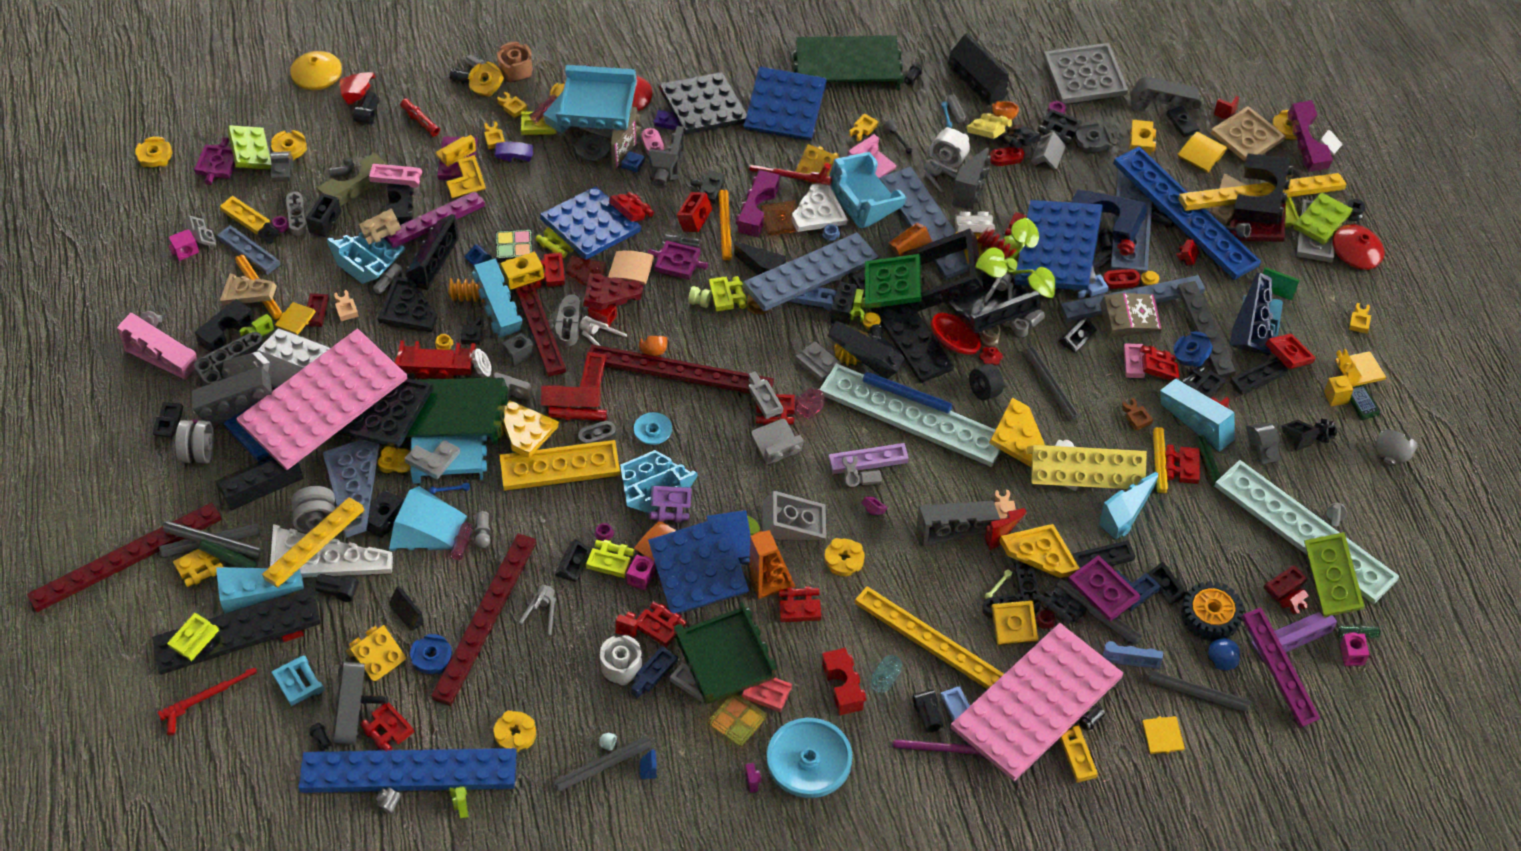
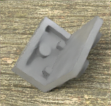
M780 419L757 428L751 433L766 465L780 461L790 455H795L802 450L804 441L801 435L794 436L785 419Z

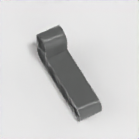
M1152 77L1140 78L1130 93L1134 111L1145 110L1151 101L1176 107L1183 106L1189 110H1195L1201 106L1198 88Z
M251 332L196 360L194 366L202 385L206 386L222 380L221 374L225 360L257 352L264 344L261 334Z
M343 661L339 665L337 676L339 688L332 743L355 744L365 664Z

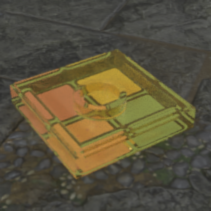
M736 693L731 695L708 720V724L742 747L764 722L767 714Z

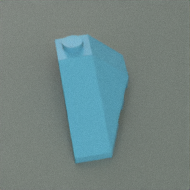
M1157 472L1141 479L1137 486L1132 484L1126 492L1121 490L1104 502L1099 525L1114 539H1118L1121 535H1127L1131 530L1132 524L1156 486L1159 475Z

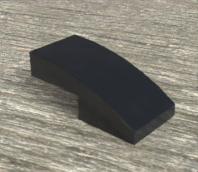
M163 402L160 416L156 417L152 434L155 436L173 437L181 418L183 405L181 403Z

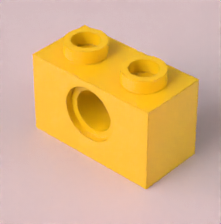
M1132 120L1129 151L1141 147L1149 156H1151V152H1155L1156 142L1153 139L1155 140L1156 129H1153V122Z
M535 251L501 263L502 275L510 290L544 279L543 266Z

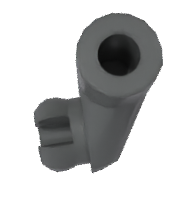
M350 157L344 158V164L341 167L330 168L331 176L348 174L354 168L353 159Z

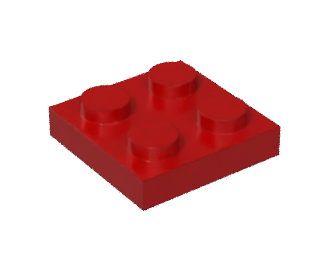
M1292 334L1270 338L1265 344L1283 362L1284 366L1289 369L1313 364L1316 359Z

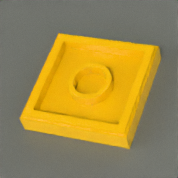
M1033 600L992 604L997 646L1038 641Z

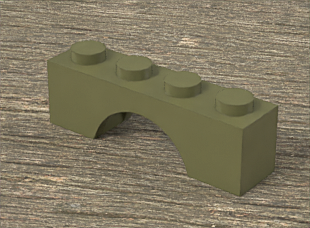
M373 153L360 161L362 168L355 178L347 181L330 179L317 187L318 195L320 197L324 193L338 197L341 207L346 202L379 183L370 182L369 179L373 164L387 165V163L376 153Z

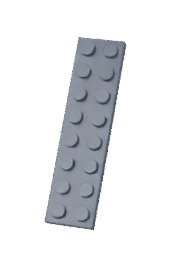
M911 167L879 178L891 194L894 190H900L906 196L903 207L899 208L898 211L909 227L915 223L924 225L929 232L932 242L956 233ZM964 250L933 260L945 280L970 271Z
M1118 169L1116 197L1145 202L1146 217L1133 241L1135 244L1133 254L1128 256L1120 254L1117 245L1120 243L1114 242L1113 238L1110 270L1134 269L1142 275V273L1148 272L1152 201ZM1114 214V226H1115V224H1116V222H1117V220H1118V218H1119V217L1116 216L1115 214Z
M855 233L743 282L742 287L761 309L766 311L865 267V261L878 260L879 256L858 233Z

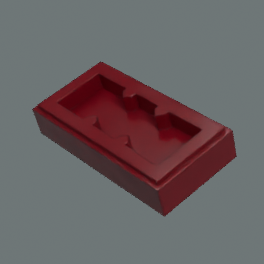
M310 293L307 307L314 309L316 312L305 326H323L329 301L328 294Z
M1293 565L1267 582L1263 588L1278 602L1305 584L1308 578Z

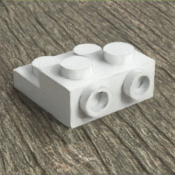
M961 211L960 215H955V229L958 232L971 229L972 232H984L987 227H989L987 231L991 229L995 231L993 216L988 215V212L979 211L977 215H970L968 211Z

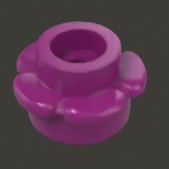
M283 216L275 217L272 221L273 226L279 230V233L285 232L289 228L288 220Z
M601 523L595 529L594 535L597 540H609L614 536L612 527L607 523Z

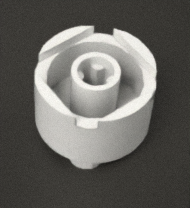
M944 128L931 144L929 154L931 157L933 156L936 162L950 168H957L969 152V137L955 129Z
M627 635L617 638L613 636L602 644L600 649L601 671L608 680L619 685H627L630 681L634 680L636 673L642 668L641 649L639 643L634 638Z

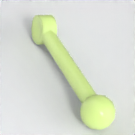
M1005 570L1001 580L990 592L985 594L986 599L993 597V594L1007 578H1011V570Z

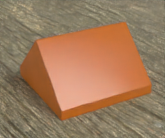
M915 223L888 242V244L897 256L900 257L904 256L903 252L931 243L932 239L924 225Z

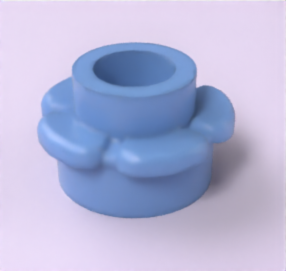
M829 224L825 226L822 235L825 239L834 241L840 236V232L836 225Z

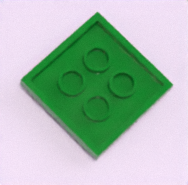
M919 254L865 261L866 309L921 301V263Z

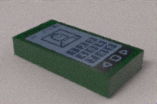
M1364 384L1353 386L1350 402L1361 420L1379 416L1380 410Z

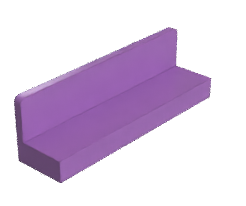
M1317 612L1274 632L1286 653L1332 633L1337 621L1333 615L1324 618L1320 612ZM1253 640L1252 643H1251L1252 646L1255 648V650L1257 651V653L1259 654V656H1260V657L1262 658V660L1264 661L1262 655L1260 654V652H1259V650H1258V648H1257V646H1256V644H1255V642H1254V640Z

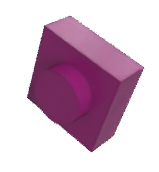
M864 497L861 502L866 507L865 510L874 516L885 514L888 509L875 497Z
M754 763L745 764V775L750 793L757 792L758 783L762 782L760 771L755 770Z

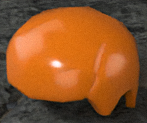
M997 101L995 106L992 104V111L997 117L1005 116L1007 119L1013 120L1019 112V107L1010 101Z
M648 336L645 342H643L642 338L639 341V350L647 355L660 356L667 349V337Z

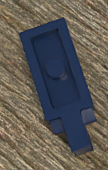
M660 647L636 673L635 683L631 687V694L638 698L645 690L650 691L651 688L653 689L678 662V657L664 647Z

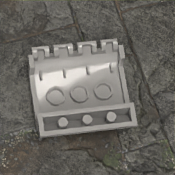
M278 328L257 351L270 362L268 374L271 376V387L278 388L331 347Z

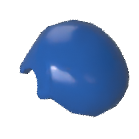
M1220 638L1209 645V659L1215 663L1217 669L1228 671L1234 669L1239 664L1240 649L1234 641L1228 638Z

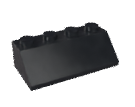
M968 33L964 34L950 52L948 65L990 106L1006 98L1009 72Z
M450 214L436 222L434 227L430 229L427 239L422 242L419 252L414 255L413 262L406 268L405 276L407 279H413L416 287L424 290L430 288L458 241L454 214Z
M271 456L220 478L215 482L232 511L304 478L298 462L286 471Z

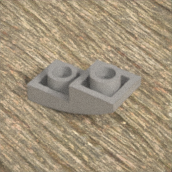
M189 215L185 221L195 240L201 244L212 247L216 246L213 232L206 229L204 220Z

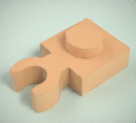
M344 290L345 296L339 297L337 293L334 294L335 301L337 302L335 307L340 321L358 317L353 298L349 299L347 290Z
M998 490L995 492L996 502L994 504L1001 520L1007 518L1008 511L1016 510L1014 501H1009V490H1006L1005 496H1000Z

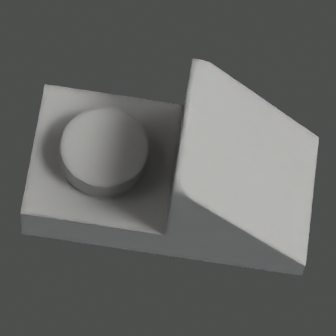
M495 372L494 378L503 377L506 382L508 400L511 395L526 400L530 399L532 395L530 383Z

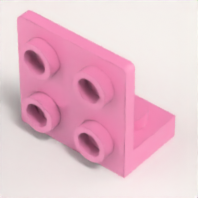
M874 134L850 149L848 156L870 152L877 160L878 166L875 174L880 178L895 170L896 165L878 151L879 138Z

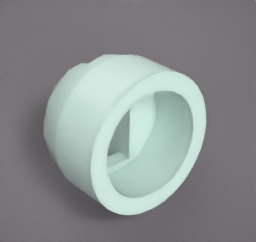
M612 733L602 734L599 740L600 746L605 750L612 751L616 743V735Z

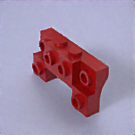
M400 340L395 364L405 373H415V378L453 379L454 375L471 376L472 366L474 365L471 354L476 349L475 343H471V349L461 348L460 343H456L454 354V350L420 349L419 341H415V346H405L404 340Z

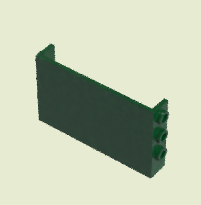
M897 35L796 37V51H793V61L797 63H794V73L826 78V82L896 81L897 91H900V85L904 83V74L900 73L903 70L902 61H899L901 60V49H898Z
M503 377L417 380L432 384L434 389L406 437L489 435L493 445H497L498 437L501 436V422L505 418L504 408L508 404V387Z

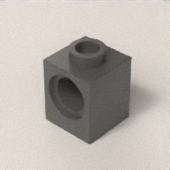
M522 333L503 342L504 355L513 366L533 356V343L530 338H526Z

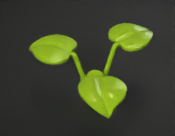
M1028 218L1020 219L1011 228L1013 239L1021 243L1013 255L1004 260V254L1000 249L989 248L979 257L975 268L984 271L994 278H1001L1006 273H1012L1013 275L1031 273L1028 276L1030 287L1046 298H1053L1055 278L1050 270L1045 267H1038L1035 271L1033 269L1016 270L1017 262L1014 260V257L1024 248V245L1028 248H1033L1039 241V233L1035 224Z

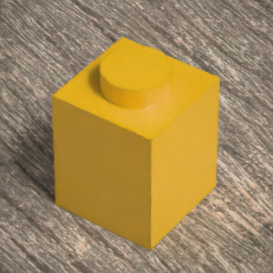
M1347 375L1329 378L1324 393L1330 406L1348 404L1353 388Z

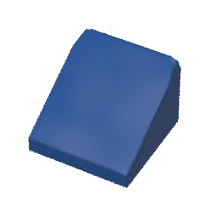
M475 244L465 255V258L474 266L489 261L492 256L481 246Z
M654 749L650 750L640 760L641 779H654L657 777L656 751Z

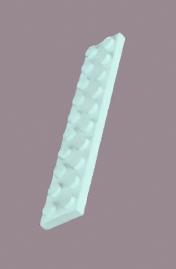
M837 363L819 389V394L990 467L993 466L1001 452L1000 449L989 443L995 429L950 411L947 414L864 383L863 374Z
M1241 460L1215 483L1214 487L1306 555L1304 540L1340 533ZM1346 538L1361 595L1375 604L1398 581L1399 575Z

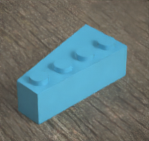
M496 259L474 265L472 277L474 282L479 284L480 289H478L481 300H485L486 306L484 308L487 316H491L493 321L491 323L493 332L497 333L499 338L519 332L522 318L520 315L517 316L515 302H510L509 300L511 299L510 291L507 285L503 286L502 284L504 277Z

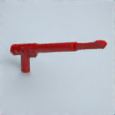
M829 163L824 164L820 173L812 172L810 174L750 165L748 168L753 172L762 170L778 174L782 177L805 180L811 183L828 186L832 184V177L826 176L831 168Z
M248 669L245 671L246 673L227 682L223 681L186 700H181L179 703L173 704V706L170 705L168 708L158 711L157 714L161 721L165 720V718L168 719L167 735H175L176 718L185 714V710L188 707L256 674L257 669Z

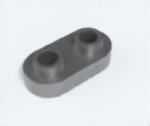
M609 421L585 427L579 431V443L587 444L610 441L616 436V427Z

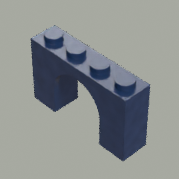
M1078 189L1071 203L1102 205V213H1112L1119 218L1112 230L1114 242L1120 243L1123 239L1133 242L1146 217L1145 202Z

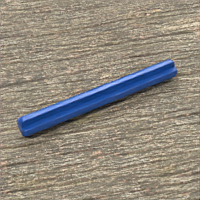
M866 372L863 376L864 383L949 414L952 409V403L869 372Z

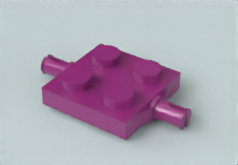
M223 137L219 145H204L194 171L196 175L207 176L204 181L206 185H211L215 177L226 179L231 177L235 162L232 148L227 146L230 141L228 137Z
M666 240L664 247L660 251L648 250V254L657 258L655 272L690 280L696 268L704 270L708 268V263L698 261L701 254L700 248Z

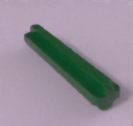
M1204 435L1197 436L1195 443L1197 448H1200V456L1210 482L1215 486L1216 481L1221 478L1206 437Z
M203 539L200 542L199 549L238 568H256L257 563L207 539Z

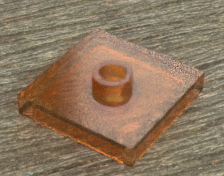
M796 200L761 205L768 236L797 231L791 220L793 212L798 208Z

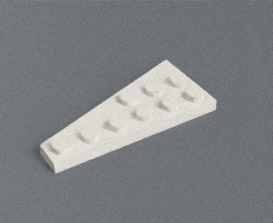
M273 524L270 566L307 534L299 533L291 528L290 530L282 529L280 526ZM333 538L299 569L302 578L317 577L320 574L330 576L392 573L393 555L389 551L372 547L363 548L355 543L349 542V544Z

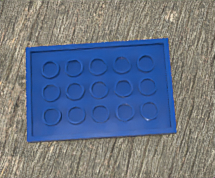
M1030 200L1027 218L1037 227L1039 241L1033 248H1028L1024 245V248L1020 251L1017 270L1033 269L1035 271L1038 267H1045L1054 275L1055 288L1088 290L1102 205ZM1031 273L1016 274L1015 285L1030 286L1028 276Z

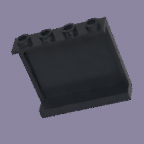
M982 272L983 289L944 303L974 333H978L1040 310V294L1037 291L1028 293L1021 285H1015V280L1011 277V283H1013L1011 300L1008 301V289L1004 291L995 289L987 303H984L983 301L991 290L996 278Z

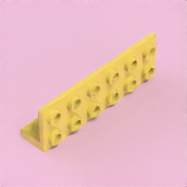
M1046 445L1027 446V454H1032V484L1128 489L1132 484L1137 486L1141 479L1146 477L1147 451Z

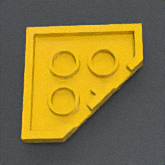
M1012 398L989 443L1032 467V454H1027V446L1045 444L1030 408Z
M510 400L504 408V430L511 442V449L528 458L559 426V421Z
M1054 524L1000 537L999 541L1009 557L1049 574L1063 578L1071 576L1080 569Z

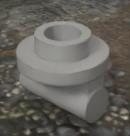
M145 311L140 316L141 319L154 327L162 322V315H156L152 311Z
M1332 503L1327 508L1326 513L1327 517L1332 520L1331 525L1339 526L1340 521L1344 520L1347 515L1346 507L1341 503Z
M390 787L386 790L382 789L376 798L378 800L377 806L384 809L386 813L391 814L401 794Z

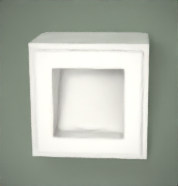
M1330 130L1320 140L1321 144L1328 145L1333 156L1342 146V143Z

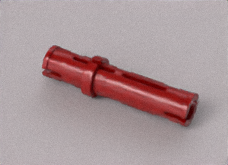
M407 98L400 102V107L408 113V116L416 120L433 137L440 133V128L425 116L418 106H414Z
M549 406V417L564 418L569 421L570 419L606 421L607 410L574 408L571 406Z

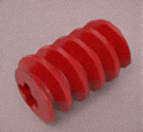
M989 227L978 237V244L982 243L981 250L986 247L988 249L998 248L1003 252L1004 260L1012 256L1016 251L1015 248L1009 250L1010 243L1004 245L1005 239L998 241L1000 235L996 234L993 236L994 229L987 231Z

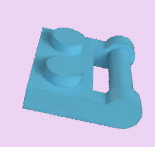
M301 656L272 671L274 679L290 706L312 695H318L325 689L309 667V661L306 656ZM296 669L303 671L310 683L309 687H305L295 671Z

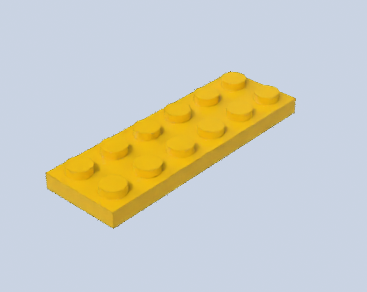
M615 440L536 450L530 458L519 453L500 455L504 491L620 476Z

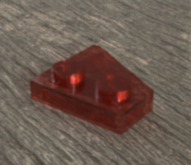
M571 256L566 267V274L575 278L580 284L587 285L589 274H604L606 262L585 260L584 258Z

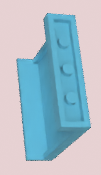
M566 65V82L559 112H556L557 124L582 128L627 130L637 82L635 69Z
M487 436L412 437L411 450L417 445L433 453L443 440L460 448V454L442 475L479 473L480 480H483V472H487V462L483 460V456H487V447L483 445V441H487ZM411 466L413 484L421 483V476H427V474Z

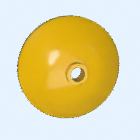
M312 51L301 55L293 62L290 69L293 82L299 87L308 90L327 88L334 84L342 73L339 59L323 51Z

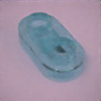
M888 655L883 658L871 677V686L875 691L886 692L890 689L902 669V661L899 657Z

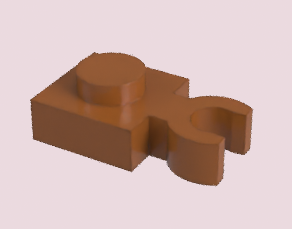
M1134 398L1130 400L1131 406L1127 405L1125 401L1122 402V410L1127 412L1126 418L1136 431L1152 424V417L1143 406L1137 407V401Z

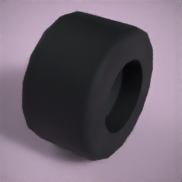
M984 364L970 372L969 384L977 398L989 400L1002 393L1004 381L996 366Z

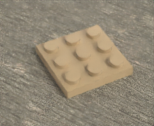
M1249 106L1212 128L1210 133L1244 162H1246L1248 153L1262 155L1285 139L1283 133Z

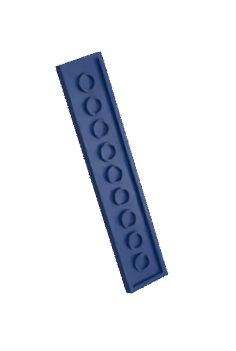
M1137 147L1114 159L1113 164L1234 280L1259 267L1261 261L1205 208L1185 211L1178 199L1180 194L1188 192L1141 147Z
M516 748L303 752L299 792L381 791L389 787L394 791L449 790V788L455 789L460 787H466V790L515 789Z

